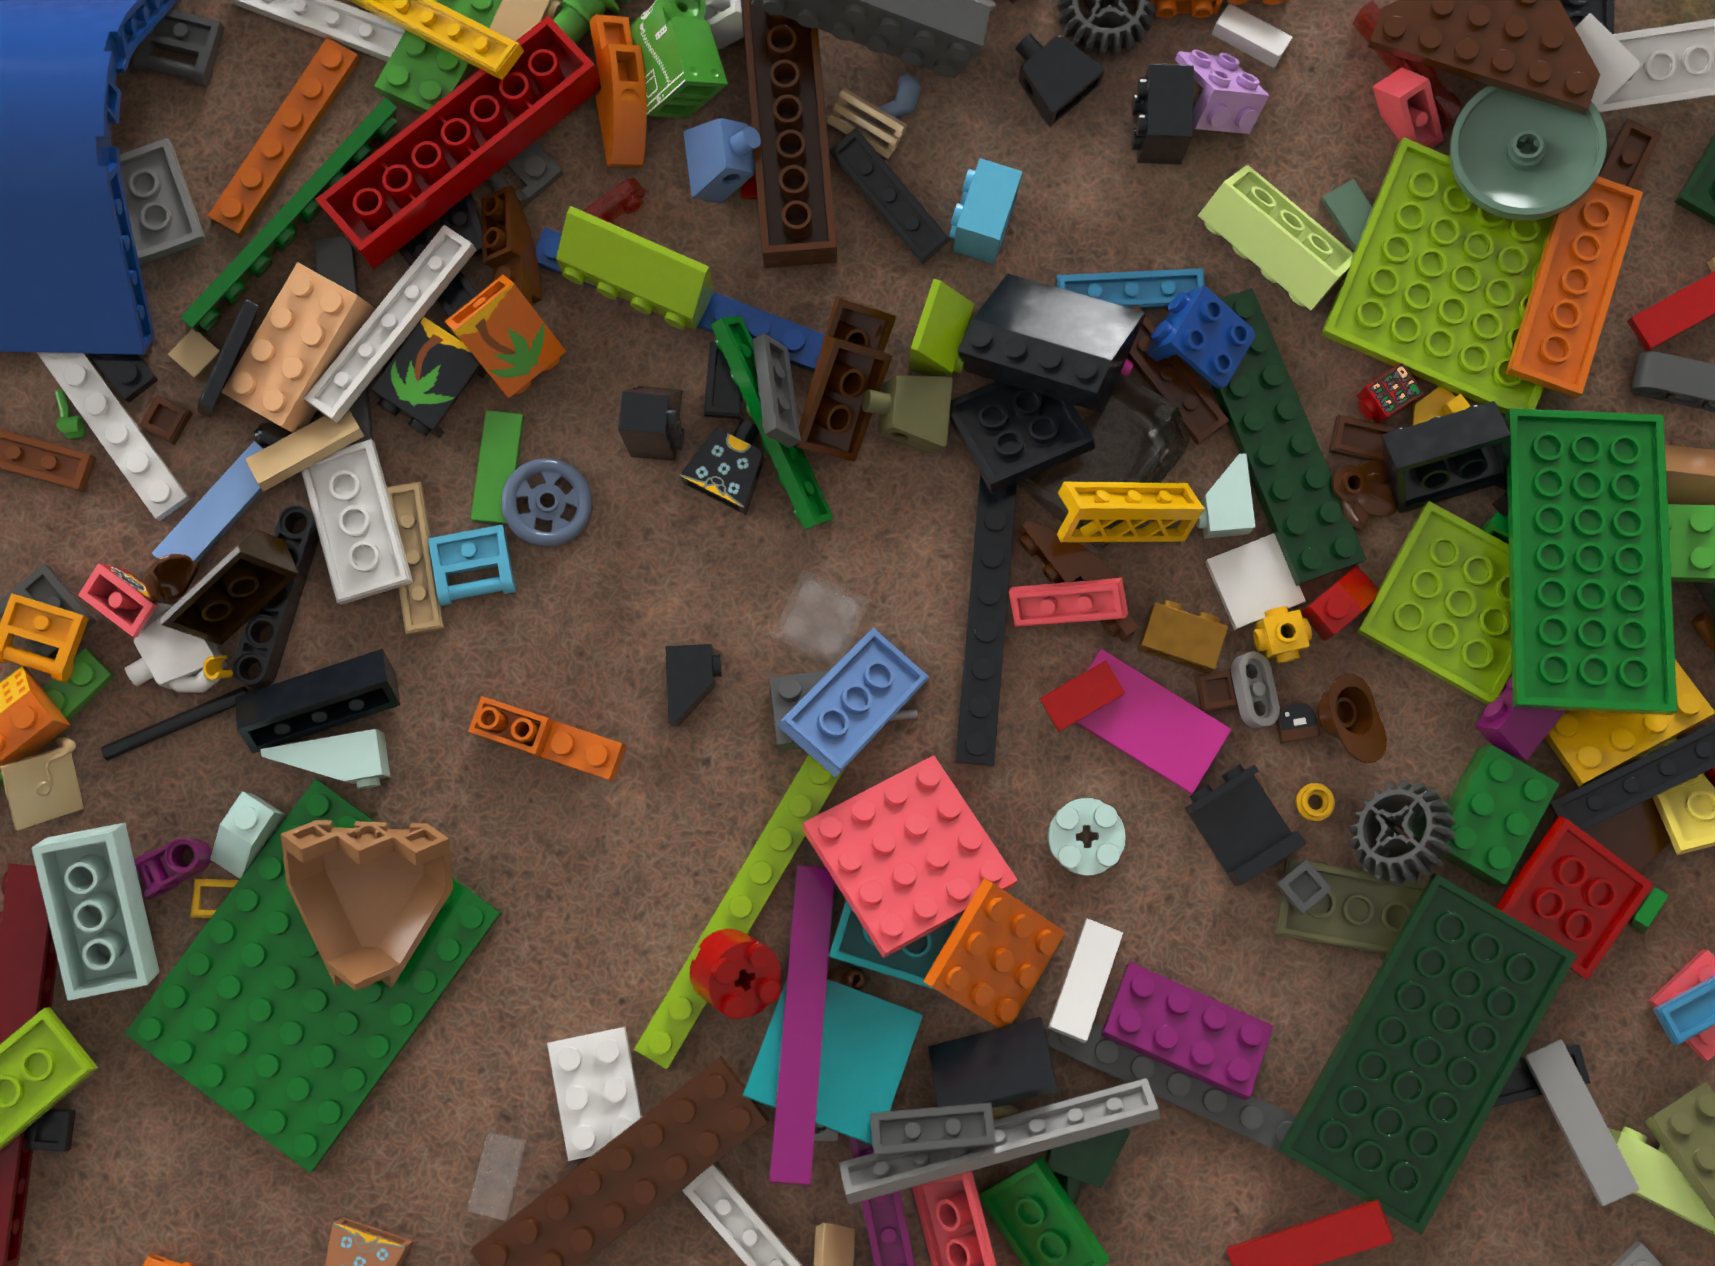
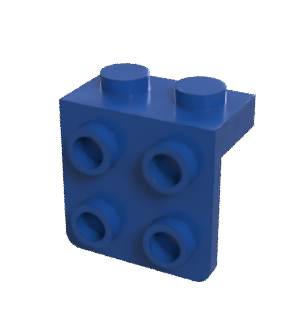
M1205 285L1186 294L1184 292L1179 293L1169 304L1168 309L1170 313L1165 321L1161 322L1154 329L1151 335L1153 341L1146 353L1156 362L1178 354L1214 387L1222 388L1227 386L1255 338L1254 329Z

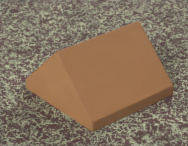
M1665 445L1668 504L1715 505V450Z

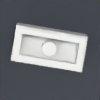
M1228 4L1211 34L1274 69L1292 39V36L1232 4Z

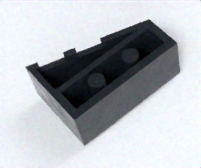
M637 386V388L634 387L622 391L618 431L630 457L675 461L676 450L682 451L684 445V428H681L680 419L683 390Z

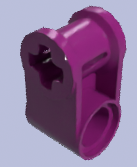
M179 838L157 850L134 859L136 871L145 888L143 893L145 899L158 897L174 889L179 883L208 868L211 863L210 857L212 854L209 845L199 839ZM190 846L194 851V860L187 866L184 862L183 854L186 848Z

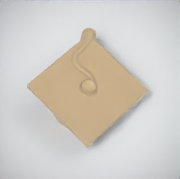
M65 737L57 738L56 742L58 747H60L58 749L35 756H28L19 761L0 766L5 785V794L8 798L15 830L18 831L84 809L71 753L76 748L73 740Z

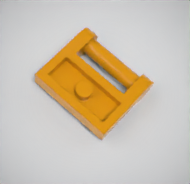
M11 593L0 622V663L10 661L51 674L52 679L67 682L73 673V661L89 617ZM17 635L59 648L56 658L52 659L13 647V639Z

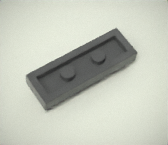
M763 333L753 339L754 365L757 371L758 396L761 402L763 417L762 427L765 435L790 448L801 442L789 351L788 347Z
M991 1103L870 1113L874 1157L993 1147L996 1145Z

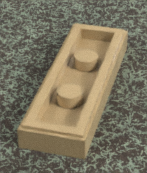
M348 410L338 423H335L327 416H323L245 460L258 485L264 492L364 437V434L351 411Z

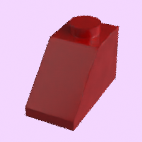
M1355 565L1301 611V615L1308 619L1311 627L1326 641L1338 633L1375 600L1378 588L1358 565Z

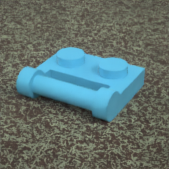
M504 525L428 538L437 597L441 606L453 604V600L488 593L503 591L504 594L516 592ZM498 566L499 577L456 585L449 584L448 575Z

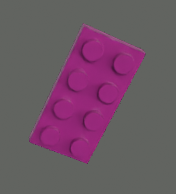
M1129 962L1122 975L1101 1036L1236 1097L1247 1100L1251 1096L1273 1025Z

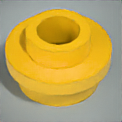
M1310 783L1298 791L1295 804L1297 811L1303 818L1309 821H1321L1328 818L1333 812L1335 799L1327 786L1320 783ZM1311 795L1319 797L1321 805L1317 810L1312 809L1308 804V799Z

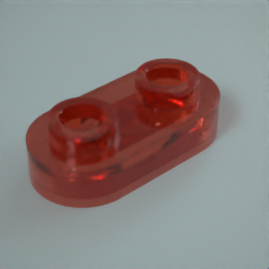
M636 178L626 179L591 203L583 211L614 225L616 218L624 213H634L643 205L644 200L642 198L645 195V189Z

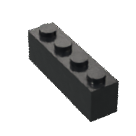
M380 649L236 696L237 730L252 754L264 748L275 747L400 706L396 673L384 650Z

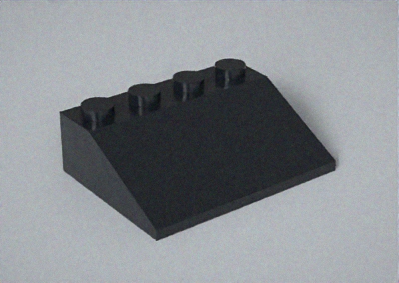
M1007 274L972 318L957 352L961 361L964 362L963 366L966 372L1103 413L1145 318V312Z

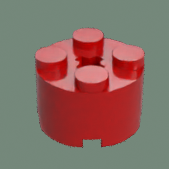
M727 928L710 934L698 946L700 951L696 959H692L690 964L691 984L699 996L730 1019L748 1018L758 1014L779 998L781 993L779 961L770 948L745 932Z

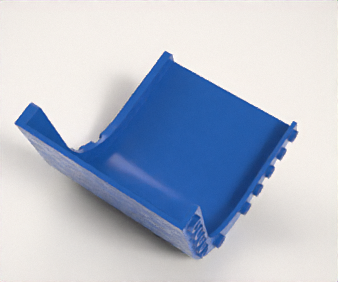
M0 0V351L144 355L152 343L154 330L125 199L119 148L111 147V124H119L122 92L115 86L118 73H126L129 61L138 45L178 0Z

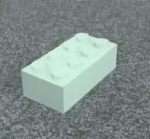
M126 823L47 837L33 846L32 852L67 1000L148 985L160 971Z

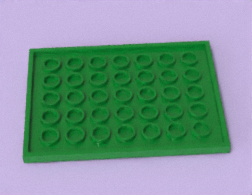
M315 779L124 1033L309 1173L314 1172L502 914V912L452 877V892L392 988L381 980L357 991L353 990L346 983L335 987L286 884L281 834L315 820L332 821L333 827L354 828L356 821H377L319 779Z

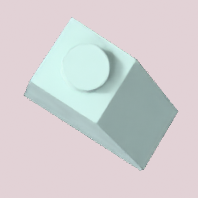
M1239 454L1200 501L1204 511L1196 522V526L1198 529L1203 528L1204 539L1248 535L1255 528L1247 454Z
M242 791L219 826L210 860L240 879L287 815L259 796Z

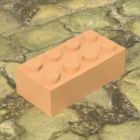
M297 262L221 393L292 433L309 425L317 409L312 407L304 397L376 308L355 293Z

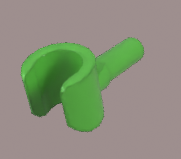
M56 390L55 396L60 410V418L57 419L56 423L57 428L68 439L84 437L85 423L81 416H71L64 390Z

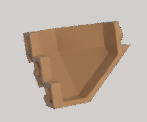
M315 820L281 834L286 884L335 987L346 983L353 990L357 991L381 980L392 988L452 892L450 840L429 824L411 823L410 830L388 829V822L356 821L354 828L333 827L332 821Z

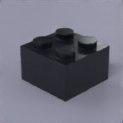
M1149 64L1145 77H1139L1137 93L1133 94L1132 116H1137L1136 128L1132 130L1131 150H1137V163L1181 165L1193 137L1194 65Z

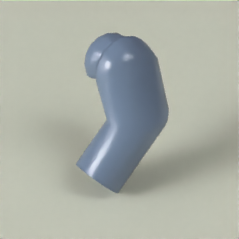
M905 74L898 79L897 85L899 87L895 100L878 107L897 119L915 110L921 93L919 80L909 74Z

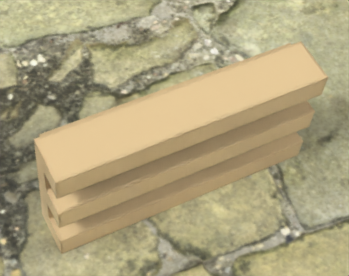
M846 88L841 90L838 96L840 98L835 103L832 109L834 111L828 117L826 123L848 135L855 127L840 118L841 115L888 142L889 145L887 146L858 129L878 154L887 159L891 158L907 124ZM847 102L896 130L894 135L845 107Z

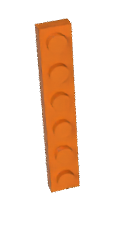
M328 37L325 39L207 215L213 222L241 238L244 236L360 62L358 54Z

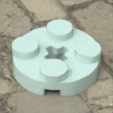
M1081 798L1069 802L1057 811L1049 824L1047 839L1051 854L1061 866L1074 874L1089 876L1102 873L1118 862L1124 850L1126 834L1123 822L1112 806L1097 799ZM1083 825L1089 826L1090 831L1097 834V840L1091 841L1090 848H1084L1083 842L1076 840V833L1082 832Z

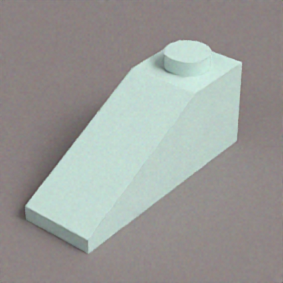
M377 729L261 749V756L351 784L356 783L357 789L380 786V779L391 777L385 734Z

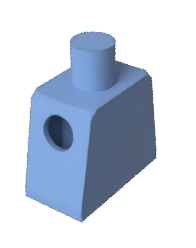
M721 118L683 132L692 198L717 203L724 202L754 175L753 150L761 144L760 135L755 128L748 126L746 123Z

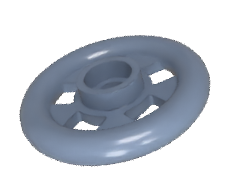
M540 458L522 464L509 476L502 491L501 506L508 526L518 537L533 545L552 547L565 544L582 532L591 515L592 496L586 480L573 466L557 459ZM541 473L546 483L531 489L526 480ZM561 477L567 480L573 487L567 495H564L563 491L554 485ZM545 495L551 496L554 499V505L546 508L541 505L540 498ZM527 497L530 513L519 514L517 498ZM566 504L576 508V513L570 522L560 518ZM535 520L552 521L551 532L535 530Z

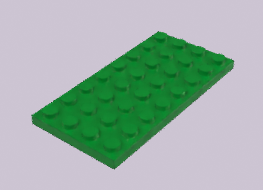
M1510 408L1505 414L1506 426L1511 434V459L1507 466L1513 708L1673 715L1677 713L1664 415Z

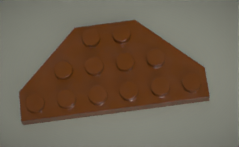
M1398 0L1382 7L1368 45L1369 48L1581 114H1585L1588 110L1600 77L1597 67L1560 0Z

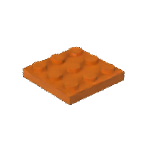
M984 878L923 982L998 1028L1012 1025L1066 932L993 882Z

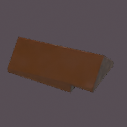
M844 296L835 297L799 425L801 442L794 446L855 462L872 413L862 410L863 396L867 390L879 392L881 390L893 357L885 353L884 350L897 316Z

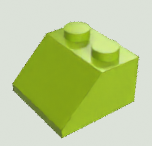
M933 279L911 345L908 369L928 376L953 377L954 372L961 374L964 362L961 361L957 351L973 318L975 304L941 280Z

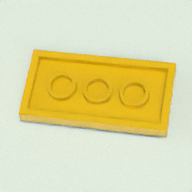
M1676 659L1677 713L1673 715L1566 710L1546 735L1545 740L1579 788L1710 720L1715 715L1713 708Z

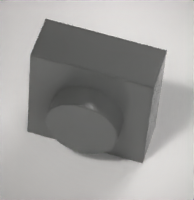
M1303 859L1274 884L1299 914L1306 913L1332 890L1307 859Z

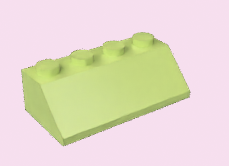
M1246 165L1225 180L1198 215L1205 221L1204 224L1210 232L1224 237L1233 245V250L1240 257L1250 259L1261 268V273L1266 279L1280 284L1289 292L1290 298L1296 304L1302 307L1306 306L1309 310H1312L1344 276L1350 267L1354 254L1249 165Z

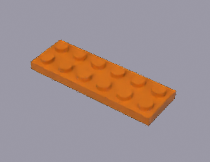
M1598 176L1592 188L1580 201L1569 209L1554 215L1506 374L1573 398H1578L1583 394L1642 198V191Z

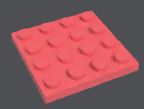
M934 755L803 822L802 830L883 959L962 916L984 878L1005 891L1014 887L1018 881Z

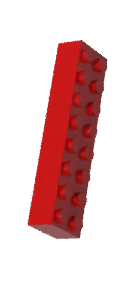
M549 15L515 41L520 44L524 52L503 80L482 69L478 70L315 199L330 221L373 270L601 89L600 78L595 64Z

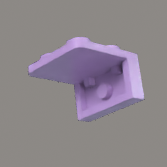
M1192 50L1191 53L1178 52L1175 58L1176 62L1179 65H1194V80L1203 88L1193 108V127L1200 130L1250 134L1269 97V94L1258 85L1259 80L1255 76L1246 73L1239 66V60L1232 55L1220 53L1219 56L1208 55L1200 50Z

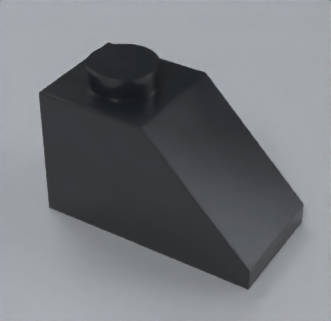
M712 644L665 646L668 723L671 726H680L715 688V677H722L721 654H714Z

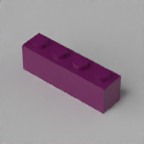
M1511 676L1507 681V687L1495 701L1491 702L1484 709L1483 716L1475 727L1493 746L1516 759L1527 760L1566 710L1513 708Z

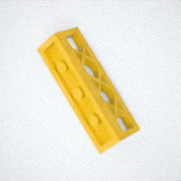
M1063 482L1058 495L1069 512L1057 532V536L1061 542H1185L1204 511V507L1188 483ZM1080 520H1093L1080 529H1075ZM1116 520H1124L1111 529H1103ZM1148 520H1155L1142 529H1135ZM1182 520L1177 528H1166L1176 521Z

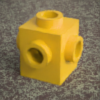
M1287 606L1265 611V617L1254 624L1253 639L1257 651L1261 652L1268 660L1277 658L1278 664L1299 659V653L1310 647L1309 640L1312 639V631L1308 619L1302 618L1300 609L1288 612ZM1282 626L1286 627L1288 638L1282 636L1280 632Z

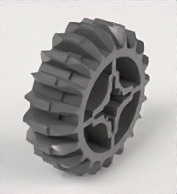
M1058 0L1057 9L1060 11L1058 22L1060 25H1065L1063 31L1065 37L1075 35L1073 44L1076 47L1084 42L1087 55L1092 52L1093 47L1099 48L1101 58L1105 56L1107 49H1111L1114 56L1117 57L1121 52V46L1130 52L1135 42L1141 43L1145 38V32L1151 29L1152 17L1156 11L1155 5L1148 2V0H1130L1134 8V17L1127 12L1128 8L1122 3L1123 0H1083L1086 2L1085 7L1090 11L1089 19L1086 20L1079 9L1078 0Z
M1402 780L1398 787L1394 783L1387 782L1384 793L1379 789L1373 788L1375 798L1371 801L1361 799L1365 807L1362 812H1353L1354 817L1359 822L1348 826L1350 832L1355 835V837L1349 840L1351 847L1356 850L1353 854L1355 859L1362 864L1366 872L1370 875H1376L1380 881L1386 883L1391 880L1396 885L1402 886L1405 879H1407L1410 883L1417 884L1419 873H1422L1425 877L1432 878L1431 866L1435 864L1438 867H1444L1443 861L1440 859L1442 853L1453 854L1451 847L1446 842L1457 839L1455 832L1450 829L1456 824L1454 817L1449 814L1451 811L1450 806L1441 799V796L1435 790L1428 789L1424 784L1418 782L1412 785L1409 781ZM1396 826L1399 827L1402 831L1407 833L1410 836V838H1405L1394 828Z

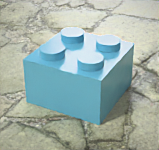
M979 158L975 171L968 170L962 188L961 202L957 203L951 220L952 227L949 238L954 239L953 252L993 265L995 264L1017 199L1022 171Z

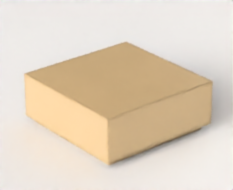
M191 329L168 355L199 382L215 365L221 351L198 331L196 333Z

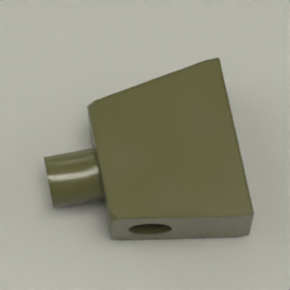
M895 376L883 383L882 392L867 390L862 400V410L879 415L878 433L881 436L932 454L947 446L953 378L942 376Z

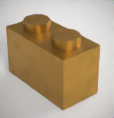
M1162 600L1161 604L1155 602L1149 610L1137 650L1203 673L1214 671L1228 626L1220 624V618L1212 614L1198 612L1196 616L1184 612V607L1176 602Z

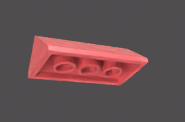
M972 1171L912 1187L932 1266H996Z

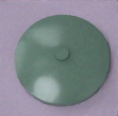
M1489 85L1471 98L1455 122L1449 150L1452 173L1463 193L1478 207L1493 215L1519 221L1548 218L1575 205L1588 193L1596 182L1606 155V130L1602 117L1592 101L1586 113L1581 114Z

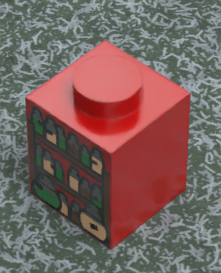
M1401 363L1366 385L1357 395L1360 400L1358 406L1368 420L1373 419L1375 423L1382 424L1415 403L1424 393L1404 364Z

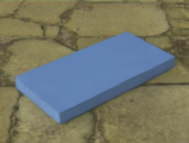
M872 628L780 720L777 726L836 778L930 677L876 629Z

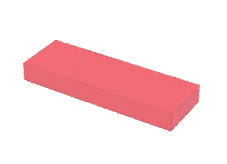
M1122 578L1012 587L1009 590L1015 627L1124 619L1128 615Z

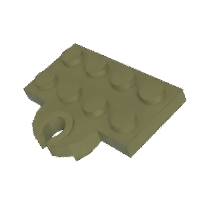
M1704 1082L1644 1122L1715 1218V1093L1708 1083Z

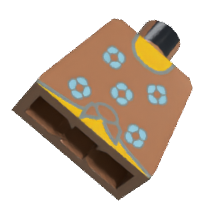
M343 1217L332 1225L325 1266H401L412 1247L413 1241Z

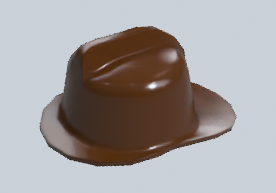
M1344 673L1340 675L1330 686V691L1322 694L1318 706L1319 721L1328 734L1341 741L1345 750L1354 759L1363 763H1374L1384 755L1387 737L1375 706L1372 692L1363 678L1356 674Z

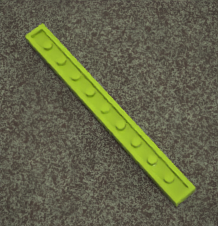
M810 755L807 756L635 1046V1051L663 1068L669 1069L708 1003L695 992L690 980V964L692 959H696L700 951L698 946L707 936L721 929L731 928L749 933L806 836L802 830L803 822L820 813L844 770L835 778Z

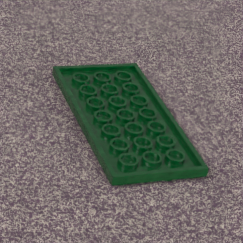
M1435 873L1431 875L1432 878L1430 877L1278 1147L1284 1154L1368 1203L1379 1199L1384 1213L1421 1235L1577 957V954Z

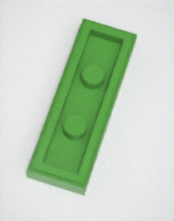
M489 410L485 412L470 518L473 522L508 526L502 512L501 497L507 479L518 468L525 420L523 414Z

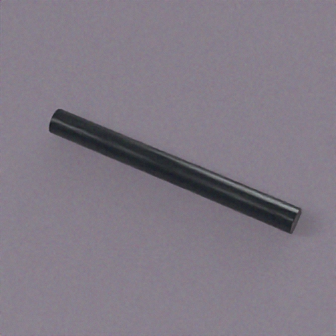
M243 686L102 746L101 752L104 758L109 761L235 707V697L248 693V689Z

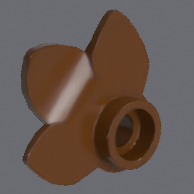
M1365 460L1357 467L1353 465L1342 466L1332 476L1331 488L1334 495L1341 500L1342 514L1352 523L1353 528L1362 531L1366 527L1369 515L1386 517L1396 512V498L1392 490L1386 486L1389 476L1386 465L1383 462ZM1349 478L1353 483V489H1351L1348 485Z

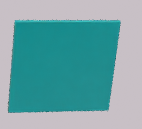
M827 979L815 1124L873 1145L870 1113L890 1112L923 1014ZM787 980L743 1093L744 1097L775 1109Z

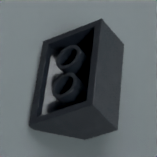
M1495 401L1474 405L1466 410L1446 416H1437L1426 422L1406 428H1397L1392 432L1382 434L1384 461L1399 513L1423 507L1428 501L1437 503L1507 482V466L1511 459V434Z

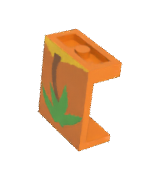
M504 274L444 321L495 381L494 384L508 398L524 392L531 385L532 379L542 371H548L555 367L560 361V356L567 352L514 282Z

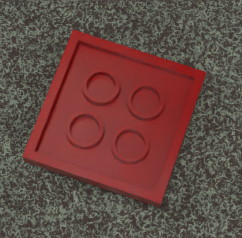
M1559 816L1495 908L1577 954L1570 970L1588 980L1654 884L1567 818Z

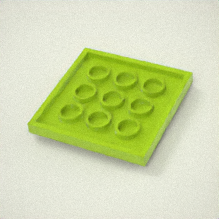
M1426 502L1381 583L1375 600L1369 605L1355 632L1480 702L1489 705L1499 697L1512 672L1509 544L1433 502Z

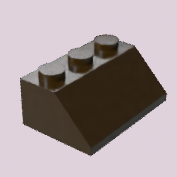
M255 529L159 619L161 625L222 645L298 575L285 540Z

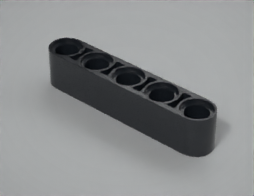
M293 505L283 510L278 518L273 536L285 540L290 554H295V566L298 575L283 588L285 596L282 603L272 606L270 600L245 623L233 661L232 671L235 679L254 689L269 686L276 679L319 541V534L313 514L301 506ZM306 518L307 526L305 530L294 534L293 526L295 522ZM272 625L273 635L271 639L261 643L259 638L261 630L266 626ZM260 661L262 666L261 673L257 678L251 680L248 670L253 663Z

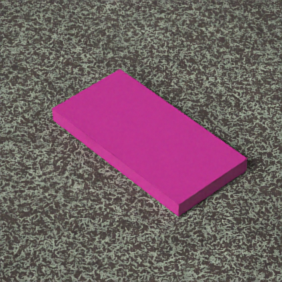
M1101 649L1088 670L1106 660L1125 694L1077 721L1076 724L1190 795L1193 794L1232 729Z

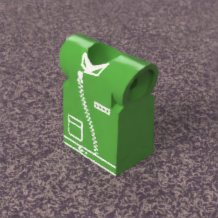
M656 0L649 10L645 11L630 25L633 45H639L642 49L646 82L647 116L689 118L728 85L710 24L703 19L706 11L705 0Z

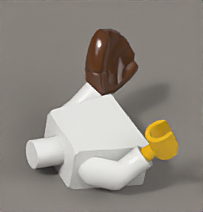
M170 554L169 556L159 557L144 574L145 588L150 597L157 602L158 606L139 636L133 640L142 658L125 667L129 679L137 687L154 677L159 686L172 689L177 693H204L220 679L233 676L232 670H222L228 666L225 661L227 655H221L215 643L163 626L160 623L159 619L186 593L199 569L198 563L187 555Z

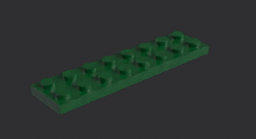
M1253 288L1220 298L1254 329L1255 338L1227 386L1216 388L1212 385L1222 412L1229 419L1227 424L1239 453L1247 454L1249 477L1296 586L1367 560L1352 523L1342 514L1341 500L1332 491V476Z

